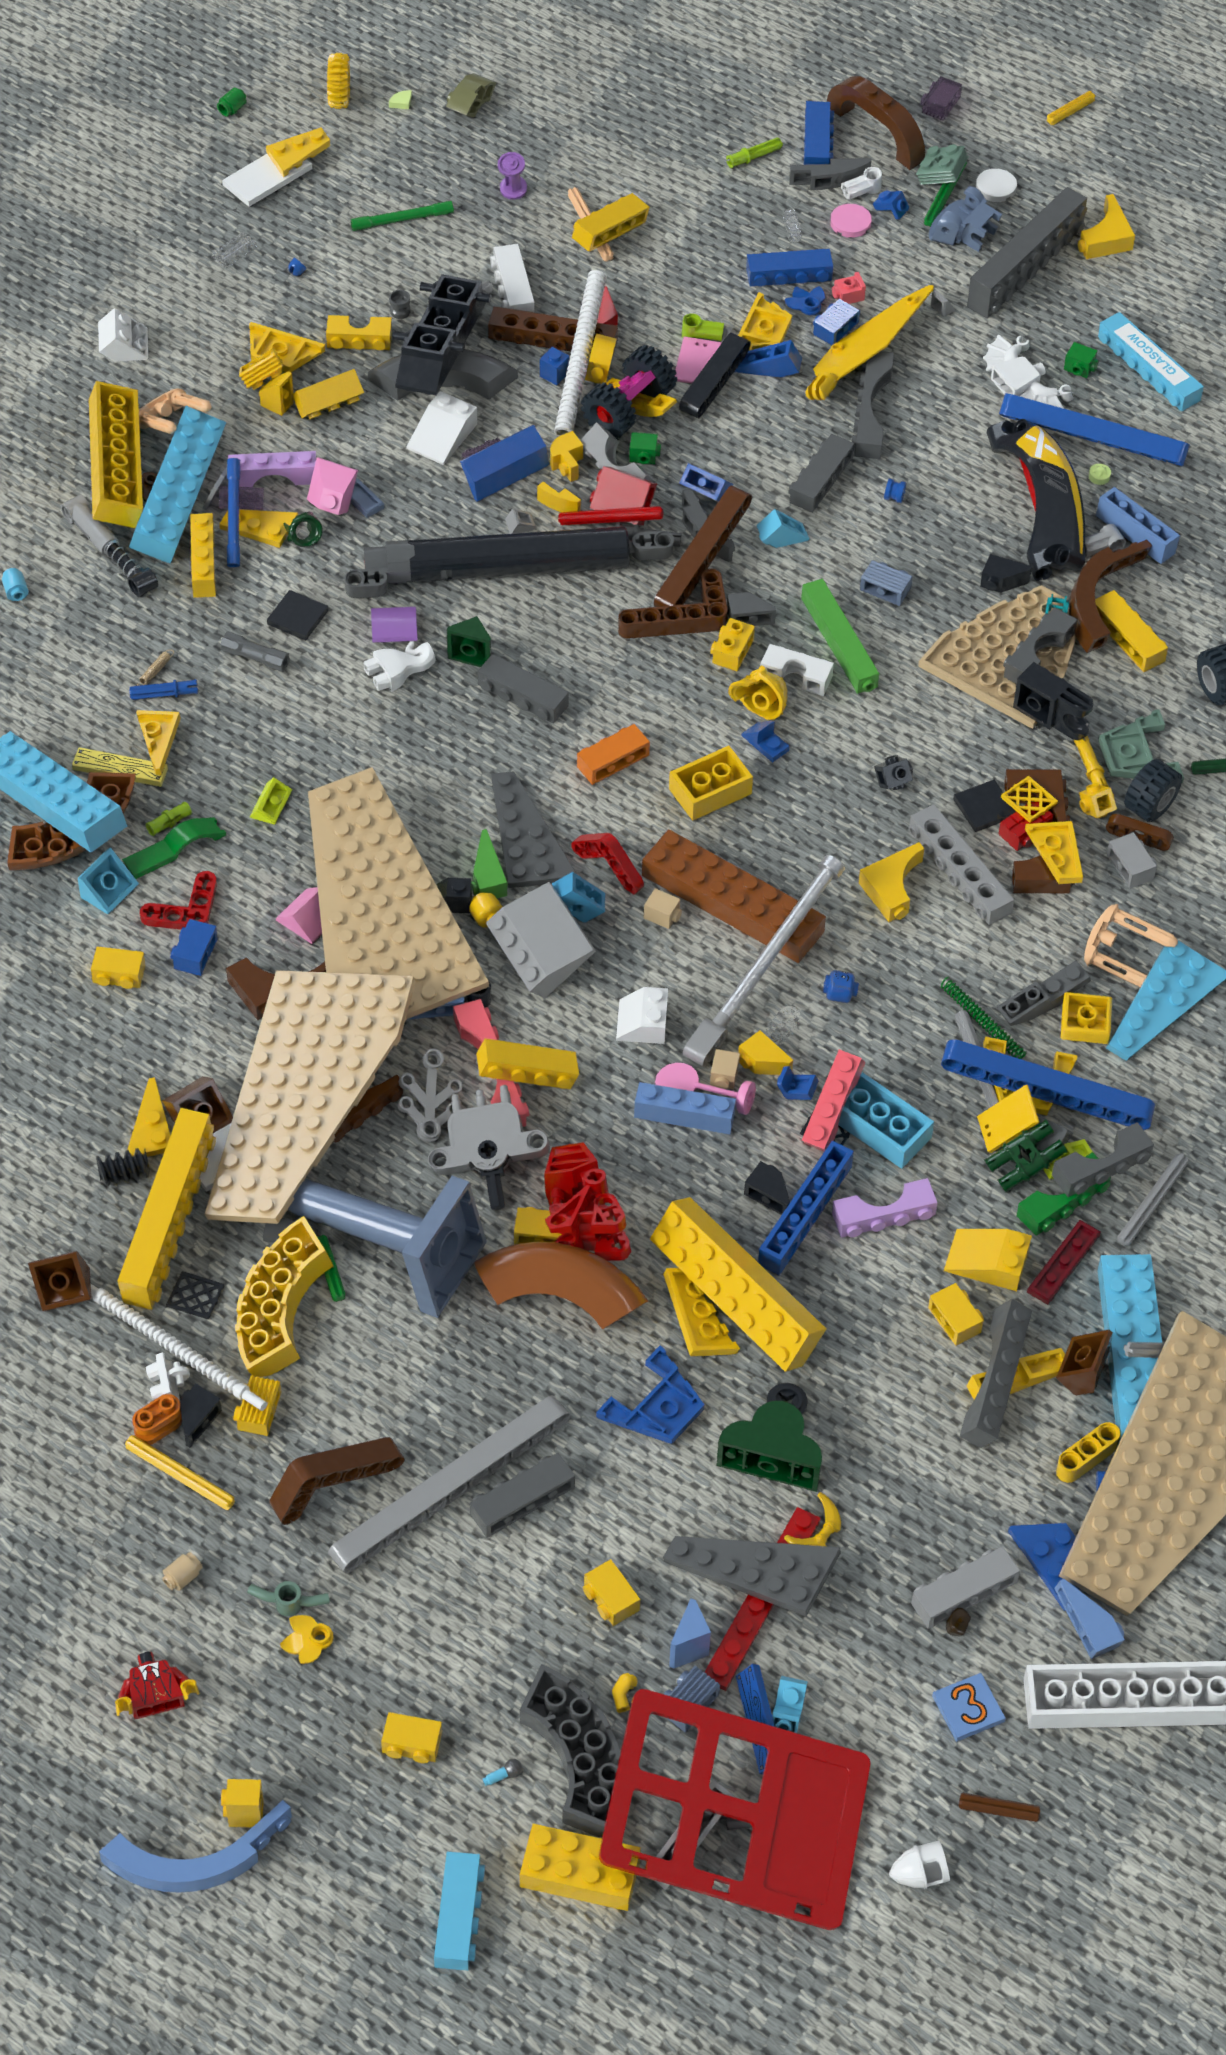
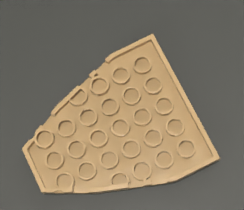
M1041 585L1033 588L1030 592L1018 594L1017 599L1010 602L1006 600L998 602L977 614L976 619L971 622L964 621L960 624V628L951 632L948 630L943 633L919 660L918 667L1033 729L1038 722L1013 708L1016 684L1004 678L1005 667H1003V664L1008 655L1014 654L1018 644L1028 638L1033 627L1036 628L1040 624L1046 611L1048 597H1051V594L1056 598L1064 599V597ZM1052 602V605L1063 606V603ZM1075 634L1063 648L1046 647L1036 652L1037 657L1041 660L1040 666L1045 667L1051 673L1064 679L1074 649Z

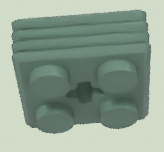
M952 144L942 148H938V146L930 147L916 173L918 175L917 178H920V185L956 182L969 157L966 156L965 146Z

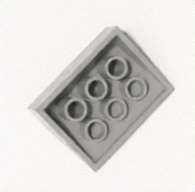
M550 882L505 905L486 922L528 990L543 998H546L596 952Z

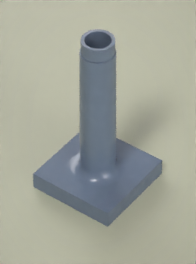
M451 1176L424 1218L309 1179H304L293 1196L294 1201L288 1208V1211H291L293 1214L301 1217L304 1216L309 1220L402 1253L420 1311L436 1318L440 1316L487 1243L470 1182L455 1176Z

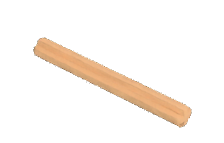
M570 188L568 190V197L579 217L582 219L590 215L591 211L578 188ZM608 242L597 248L605 262L613 260L614 253Z

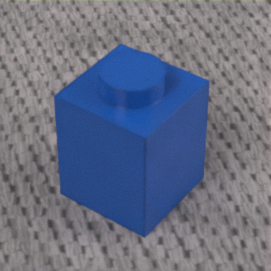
M551 347L540 358V377L557 386L566 377L569 355Z

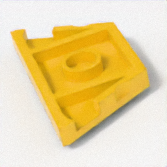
M758 292L738 336L751 341L749 351L781 343L792 323V315L786 310H782L775 302L769 303L764 299V294Z
M249 323L251 361L268 350L275 348L278 356L283 361L281 371L293 372L325 352V344L257 323Z

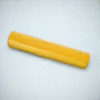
M1087 91L1049 113L1046 119L1050 125H1055L1094 102L1095 94L1092 91Z

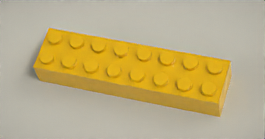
M96 381L89 397L93 520L136 528L143 511L138 390Z
M180 1108L117 1281L124 1304L152 1310L154 1303H158L161 1298V1284L169 1276L170 1266L168 1265L170 1259H174L176 1256L178 1237H182L185 1231L184 1220L186 1215L191 1214L194 1193L197 1194L200 1189L201 1179L199 1177L201 1172H206L208 1153L214 1150L216 1144V1137L213 1136L214 1125L211 1124L209 1114Z
M691 1197L672 1201L650 1240L785 1372L802 1367L827 1328Z

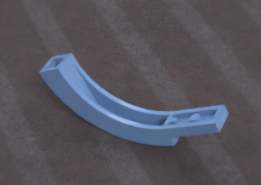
M282 1800L236 1842L208 1856L194 1859L159 1857L141 1850L119 1833L99 1851L101 1862L123 1879L148 1889L177 1893L209 1889L235 1879L258 1863L256 1850L265 1848L274 1833L277 1831L282 1832L288 1827L292 1818L291 1807Z

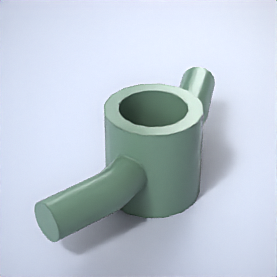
M291 1581L280 1583L274 1592L267 1591L255 1584H251L247 1591L248 1594L263 1601L275 1603L277 1611L284 1616L296 1615L302 1606L313 1607L330 1603L328 1593L303 1596L299 1586ZM287 1596L294 1597V1599L291 1601L282 1600L284 1597Z

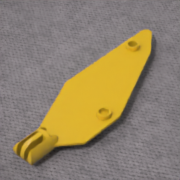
M928 285L903 297L833 344L813 368L816 378L807 387L806 397L810 400H825L834 390L839 379L885 349L917 309L920 308L921 304L934 290V286Z

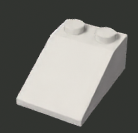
M440 391L428 405L407 445V449L444 465L477 426V407Z

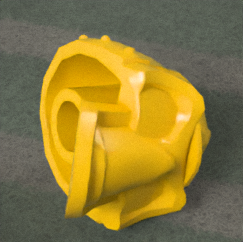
M762 665L759 669L752 671L750 675H746L745 678L731 683L728 689L731 699L735 702L740 699L749 711L767 720H775L780 715H783L787 705L788 690L784 678L768 672L767 668Z

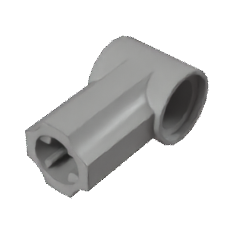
M1108 524L1099 533L1085 537V556L1095 555L1107 547L1113 552L1117 549L1122 550L1126 545V540L1114 524Z

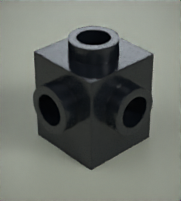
M893 755L885 758V762L874 766L880 788L898 790L906 787V783L913 781V768L907 758Z

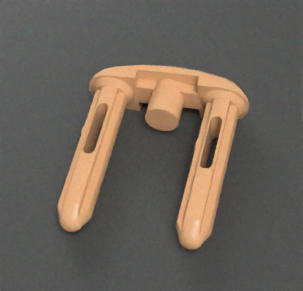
M179 388L172 389L139 409V428L146 429L150 427L172 434L177 430L175 422L163 419V416L168 417L172 411H176L183 406L207 413L211 410L212 406L208 400L188 395Z
M1119 904L1111 905L1100 916L1091 931L1086 945L1084 961L1087 966L1094 965L1141 987L1147 977L1146 974L1098 952L1100 943L1112 947L1116 940L1117 934L1107 930L1109 924L1115 922L1165 947H1176L1178 940L1173 934L1119 909ZM1125 919H1131L1147 927L1148 930L1145 932L1126 923ZM1104 962L1112 963L1126 970L1127 973L1122 974L1106 966Z

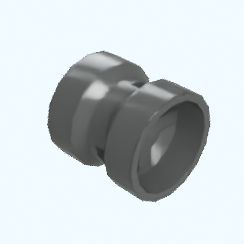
M405 290L393 291L389 295L391 316L396 319L407 318L411 313L409 293Z

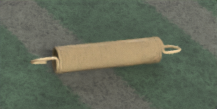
M167 651L163 652L140 677V682L143 685L145 683L148 685L166 665L172 655L170 656Z

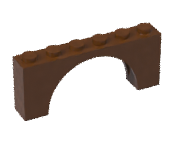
M1006 769L1004 779L1005 792L1012 788L1014 784L1030 776L1058 800V804L1049 809L1053 814V822L1070 821V816L1065 813V811H1068V797H1064L1067 785L1066 779H1062L1061 770ZM1028 783L1023 784L1020 788H1028ZM1013 791L1008 796H1016V791ZM1019 792V797H1028V792ZM1031 792V798H1039V793ZM1019 800V803L1027 805L1028 801ZM1042 802L1043 807L1050 804V802ZM1041 855L1028 860L1014 861L1013 893L1069 894L1071 885H1075V883L1058 884Z
M246 957L226 968L227 981L254 1017L259 1020L263 1017L275 974L258 968ZM325 961L308 972H326Z

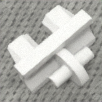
M159 1353L156 1355L157 1362L146 1367L147 1375L152 1382L161 1381V1384L150 1388L151 1397L155 1400L162 1395L171 1394L180 1401L178 1387H183L184 1381L190 1377L189 1369L181 1366L180 1362L173 1363L166 1360L164 1353Z

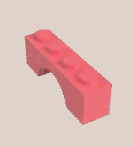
M840 1049L838 1050L802 1138L806 1145L825 1152L831 1141H834L845 1102L852 1089L857 1085L865 1066V1061L862 1058Z

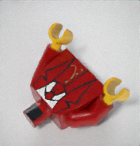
M144 1652L137 1657L139 1666L131 1668L129 1670L130 1677L123 1682L118 1699L115 1701L116 1714L120 1716L121 1712L129 1711V1715L133 1714L134 1720L185 1707L184 1699H189L188 1695L190 1693H197L199 1695L200 1692L196 1681L189 1679L177 1667H170L167 1660L155 1662L152 1652Z

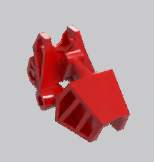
M584 1142L552 1147L544 1173L545 1194L550 1206V1216L545 1219V1223L550 1233L562 1234L554 1242L594 1251L596 1255L607 1261L627 1259L631 1253L630 1241L623 1231L627 1225L625 1214L616 1197L609 1193L606 1173L599 1169L597 1159ZM619 1243L621 1249L615 1247V1244Z

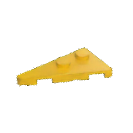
M137 710L136 714L155 774L162 775L181 720L180 713Z
M155 1077L148 1079L127 1150H129L132 1156H134L136 1148H139L142 1154H144V1149H146L147 1157L163 1154L171 1136Z

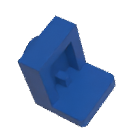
M884 191L879 194V197L873 203L877 211L892 210L895 219H901L909 210V205L902 191Z
M784 1066L781 1075L778 1077L777 1086L785 1099L812 1100L819 1080L816 1075H794L789 1066Z

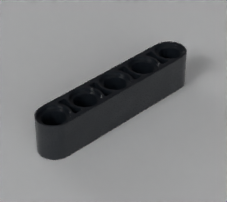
M729 333L681 398L679 410L699 419L746 357L751 341L734 333Z

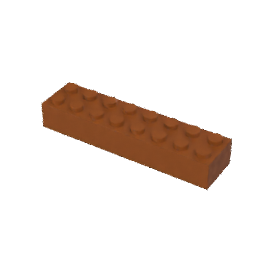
M670 829L666 831L642 859L643 877L766 946L798 903V900ZM811 908L779 953L800 963L825 932L826 916Z

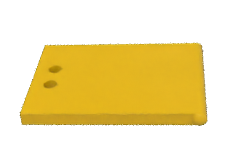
M1024 1085L977 1116L989 1153L1002 1147L1004 1142L1008 1143L1020 1135L1021 1131L1028 1130L1039 1123L1028 1085Z

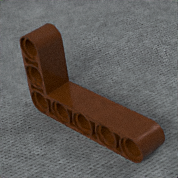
M712 568L702 572L701 595L703 603L626 609L621 611L618 616L619 635L630 639L720 631L721 627L727 624V604L721 573Z
M391 1437L302 1456L289 1464L269 1503L281 1523L288 1525L300 1518L316 1489L391 1472L399 1468L404 1463L405 1458Z

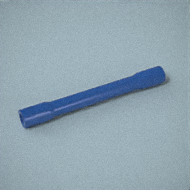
M238 458L227 459L228 567L240 566L239 481L241 460Z

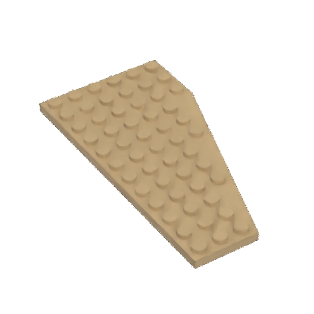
M373 767L308 791L326 972L414 976L416 983L406 1020L489 987L488 979Z
M276 970L206 1207L205 1216L207 1220L272 1224L280 1222L294 1201V1194L312 1167L318 1165L336 1138L334 1134L352 1107L358 1105L376 1078L375 1073L393 1046H397L400 1042L416 983L414 976Z
M1184 1311L1178 1313L1059 1574V1577L1124 1615L1131 1614L1226 1515V1336Z

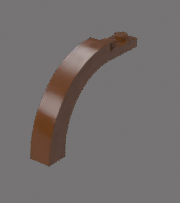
M1147 539L1139 543L1134 542L1129 547L1122 550L1117 549L1114 552L1107 547L1096 553L1081 570L1070 594L1069 615L1077 619L1075 636L1086 653L1103 647L1111 634L1097 610L1095 602L1096 584L1105 576L1144 560L1152 547Z

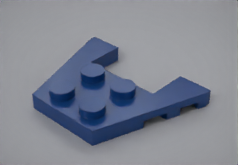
M660 1345L646 1359L645 1366L661 1376L663 1380L633 1411L611 1396L596 1412V1417L600 1420L673 1444L703 1412L705 1404L689 1382L684 1380L676 1364L671 1362L666 1355L665 1349Z

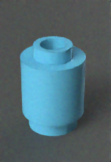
M9 568L4 571L2 583L7 598L12 601L24 599L28 595L29 590L23 573L17 568Z

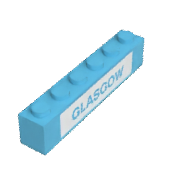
M1118 312L1100 322L1098 333L1100 341L1107 344L1117 356L1125 360L1128 366L1135 369L1145 381L1154 386L1158 393L1163 394L1171 405L1183 411L1201 401L1204 386L1122 313Z

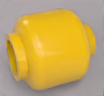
M479 893L472 899L469 912L479 926L488 928L486 922L503 906L495 895Z

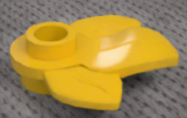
M292 1616L289 1618L294 1632L287 1636L280 1643V1646L289 1654H299L300 1664L311 1663L319 1658L323 1649L328 1648L332 1644L334 1638L333 1631L325 1624H317L311 1616ZM318 1635L325 1636L323 1640L315 1639Z

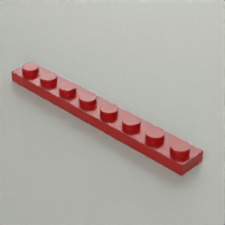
M797 1507L777 1543L789 1544L784 1539L786 1535L799 1539L812 1538L821 1518ZM747 1595L704 1672L720 1684V1689L727 1691L774 1604Z

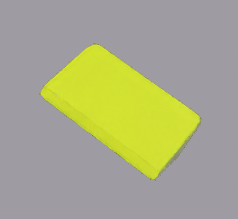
M273 777L266 783L250 818L275 825L293 789Z

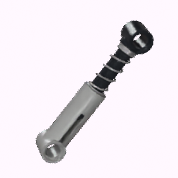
M80 494L61 504V511L70 524L74 523L102 555L112 558V562L117 564L118 569L123 570V574L128 578L127 581L131 591L137 597L158 587V580L153 571L148 567L144 569L136 565L135 560L130 559L129 554L123 551V547H120L119 539L103 522L93 520L92 510L83 495Z

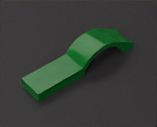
M215 817L190 819L175 826L163 840L122 859V862L134 878L138 879L177 860L183 848L191 842L205 837L216 841L225 837L226 832L220 830L217 826Z

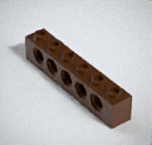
M494 306L488 323V338L536 347H554L559 351L571 352L578 320ZM597 323L594 339L596 334L616 338L618 341V326Z

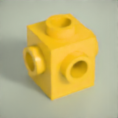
M1093 783L1086 786V790L1079 792L1081 799L1079 801L1080 807L1087 815L1102 818L1108 815V813L1117 810L1114 794L1110 787Z

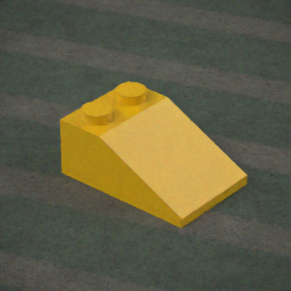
M957 1229L944 1272L1017 1291L1028 1256L1032 1235L1010 1229Z

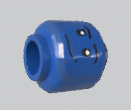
M833 970L830 975L825 977L823 993L826 994L827 999L830 1001L848 1003L851 1001L852 996L857 997L859 983L855 982V977L852 973Z

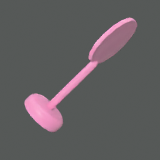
M685 1063L668 1064L659 1071L655 1080V1084L659 1086L695 1091L698 1088L736 1098L738 1113L744 1115L749 1113L756 1092L755 1082L752 1081L742 1083L738 1092L699 1083L697 1071Z

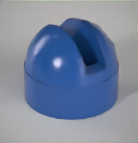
M295 257L288 265L289 272H293L294 276L303 274L307 269Z

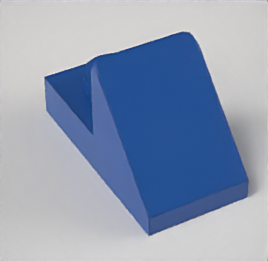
M774 721L758 722L743 732L741 736L773 763L789 752L790 746L774 733Z

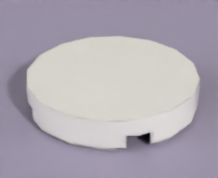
M988 169L979 174L976 180V188L982 192L986 200L1003 202L1006 201V198H1012L1015 195L1017 180L1013 174L1006 170Z

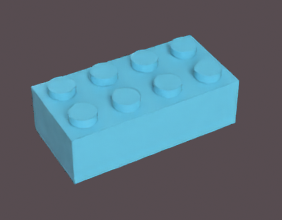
M862 1072L857 1085L852 1089L845 1102L838 1125L902 1169L932 1138L934 1121Z

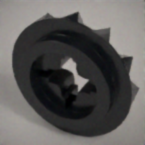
M778 1384L767 1395V1402L782 1401V1399L785 1401L792 1400L791 1404L801 1414L807 1410L808 1399L806 1393L795 1384Z

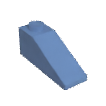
M1060 1580L1054 1589L1090 1658H1096L1120 1647L1125 1640L1122 1626L1115 1622L1112 1615L1067 1580Z

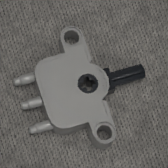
M507 1085L500 1086L501 1102L487 1105L484 1091L480 1089L476 1091L477 1107L462 1109L459 1095L453 1094V1114L448 1120L451 1146L436 1148L428 1156L430 1167L438 1175H449L470 1170L480 1172L482 1179L486 1180L490 1208L492 1210L505 1208L501 1177L505 1176L504 1170L508 1167L509 1163L540 1158L547 1155L550 1150V1142L543 1131L531 1130L523 1132L521 1117L517 1109L511 1104ZM535 1140H544L540 1148L532 1147ZM488 1149H492L491 1156L487 1157ZM438 1158H446V1163L443 1166H435Z

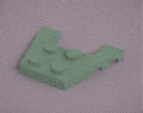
M1160 709L1152 711L1151 715L1147 717L1141 716L1136 718L1135 722L1127 726L1123 724L1099 735L1098 742L1110 776L1134 779L1137 773L1153 760L1144 733L1164 731L1165 723ZM1179 762L1166 763L1182 775L1183 783L1184 776Z

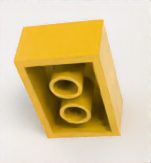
M729 745L669 773V790L692 821L752 794L753 776Z

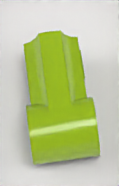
M694 313L686 314L683 317L681 335L682 338H704L722 341L724 323L702 320L699 315Z

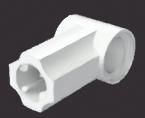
M868 167L865 169L864 175L841 183L843 195L846 199L850 200L865 193H879L882 185V172L877 167Z

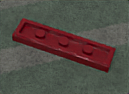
M1079 1220L1028 1287L1027 1293L1049 1305L1100 1237L1101 1231Z

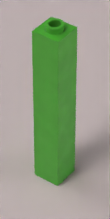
M823 578L803 584L801 599L856 693L870 692L877 688L879 672Z

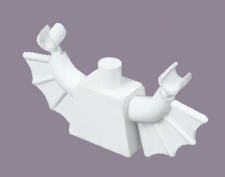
M997 335L993 343L987 344L988 352L983 357L987 363L986 371H992L991 380L1004 395L1005 393L1013 394L1063 408L1057 396H1061V399L1065 402L1073 399L1071 387L1067 384L1062 385L1060 390L1040 384V376L1046 373L1042 363L1032 365L1026 357H1018L1021 351H1027L1030 347L1029 340L1022 343L1023 336H1018L1017 344L1011 345L1000 335Z

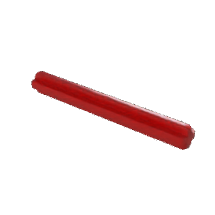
M661 506L561 512L558 515V522L560 525L658 520L663 518L664 511Z

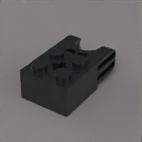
M1033 662L1017 678L1013 708L1050 730L1053 727L1073 740H1081L1088 735L1089 722L1084 717L1093 710V699L1063 678L1056 676L1045 667Z

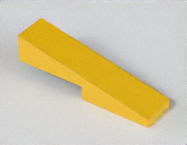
M1058 1348L1019 1358L1010 1394L1056 1377L1065 1356L1063 1349ZM986 1372L972 1375L966 1386L973 1399L976 1398L981 1388Z

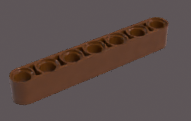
M732 485L728 487L657 592L654 599V607L684 605L700 581L702 572L709 568L749 508L752 501L750 493Z

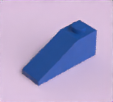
M792 340L750 350L735 372L771 377L793 375L800 372L802 356Z

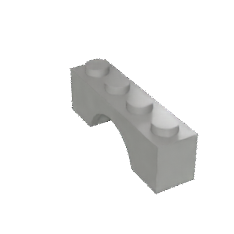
M597 422L580 440L585 447L583 452L591 459L595 458L597 460L595 464L600 470L603 469V466L613 467L656 483L652 476L635 462L627 466L617 465L616 449L619 441Z

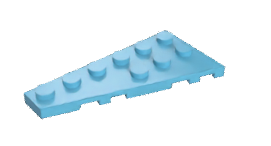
M1178 941L1176 947L1164 946L1106 1049L1127 1061L1226 980V970Z

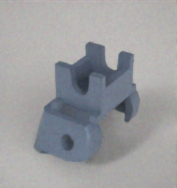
M969 186L964 191V194H966L965 200L961 199L949 204L933 221L929 230V239L931 241L952 246L955 243L960 244V242H963L979 252L983 244L980 240L986 236V233L988 232L992 235L996 233L998 226L993 224L990 219L992 217L999 221L1002 214L986 204L987 200L978 188Z

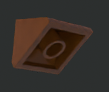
M78 1251L28 1263L42 1311L91 1299L90 1267Z

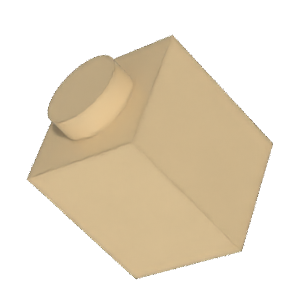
M656 888L644 905V919L667 929L671 927L673 922L677 923L682 914L680 899Z
M716 1049L711 1069L710 1086L734 1090L740 1053Z

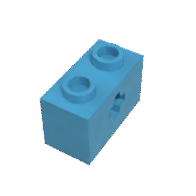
M574 872L552 883L573 917L583 923L605 912V892Z

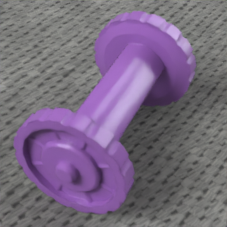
M505 153L498 160L499 172L505 176V179L500 183V192L505 198L511 200L520 199L527 192V183L520 177V174L525 169V160L519 153Z

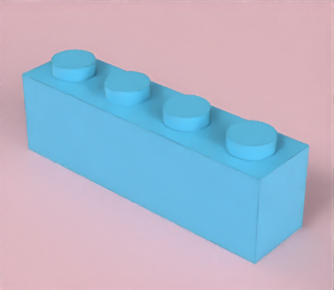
M448 1851L446 1853L434 1953L435 1968L468 1971L469 1961H475L476 1944H471L472 1934L478 1935L479 1918L474 1916L475 1908H481L482 1891H477L478 1882H484L485 1865H480V1854Z

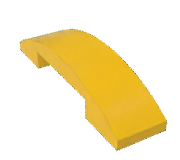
M611 378L606 384H613V388L620 386L619 382L621 380ZM638 393L631 400L633 403L631 407L635 408L636 412L634 414L656 417L663 415L677 401L675 398L663 394L653 398Z

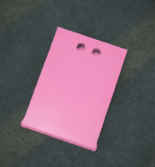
M684 337L676 366L677 374L675 376L677 381L692 384L721 345V342Z

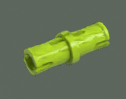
M182 802L171 810H164L159 817L145 824L146 829L151 836H155L168 827L176 826V822L190 816L192 810L187 802Z

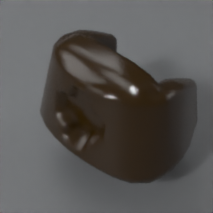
M961 1607L955 1609L946 1622L948 1634L958 1637L963 1636L971 1620L969 1613Z

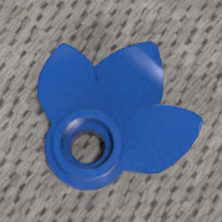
M796 286L793 291V297L786 298L785 303L791 309L800 310L806 315H816L821 311V303L825 300V293L820 286L814 288L810 293Z

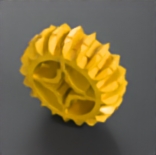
M330 54L327 65L328 105L330 108L335 109L347 108L350 98V59L347 54Z

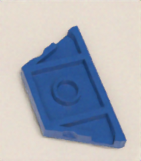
M1066 1523L1010 1526L1008 1529L1009 1534L1065 1611L1054 1588L1063 1579L1059 1577V1574L1076 1536Z

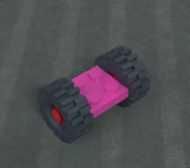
M648 345L638 347L622 364V367H624L622 372L626 376L619 382V387L613 388V384L609 383L607 385L606 382L599 383L582 398L581 404L583 406L581 411L585 412L583 416L589 420L587 422L589 426H594L597 422L605 427L616 439L625 434L636 422V415L634 414L636 411L635 408L631 407L633 404L631 400L638 393L655 398L659 394L667 395L676 386L677 377L675 375L677 373L676 370L672 369L674 366L672 362L669 363L667 361L668 357L666 355L662 356V351L659 349L655 351L653 346L649 348Z

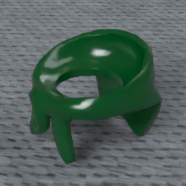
M310 511L296 516L290 526L287 523H283L286 531L289 532L287 541H292L300 547H308L317 543L323 533L321 522ZM302 522H307V529L310 532L305 539H299L296 535V528Z

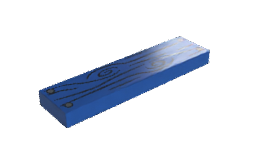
M751 1664L736 1675L746 1719L775 1727L760 1665ZM752 1743L759 1773L763 1775L768 1751L766 1747Z

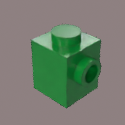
M1074 342L1066 354L1064 370L1087 378L1091 371L1095 372L1099 363V360L1096 359L1098 350Z
M632 432L629 462L655 464L656 456L660 457L661 443H657L658 434Z

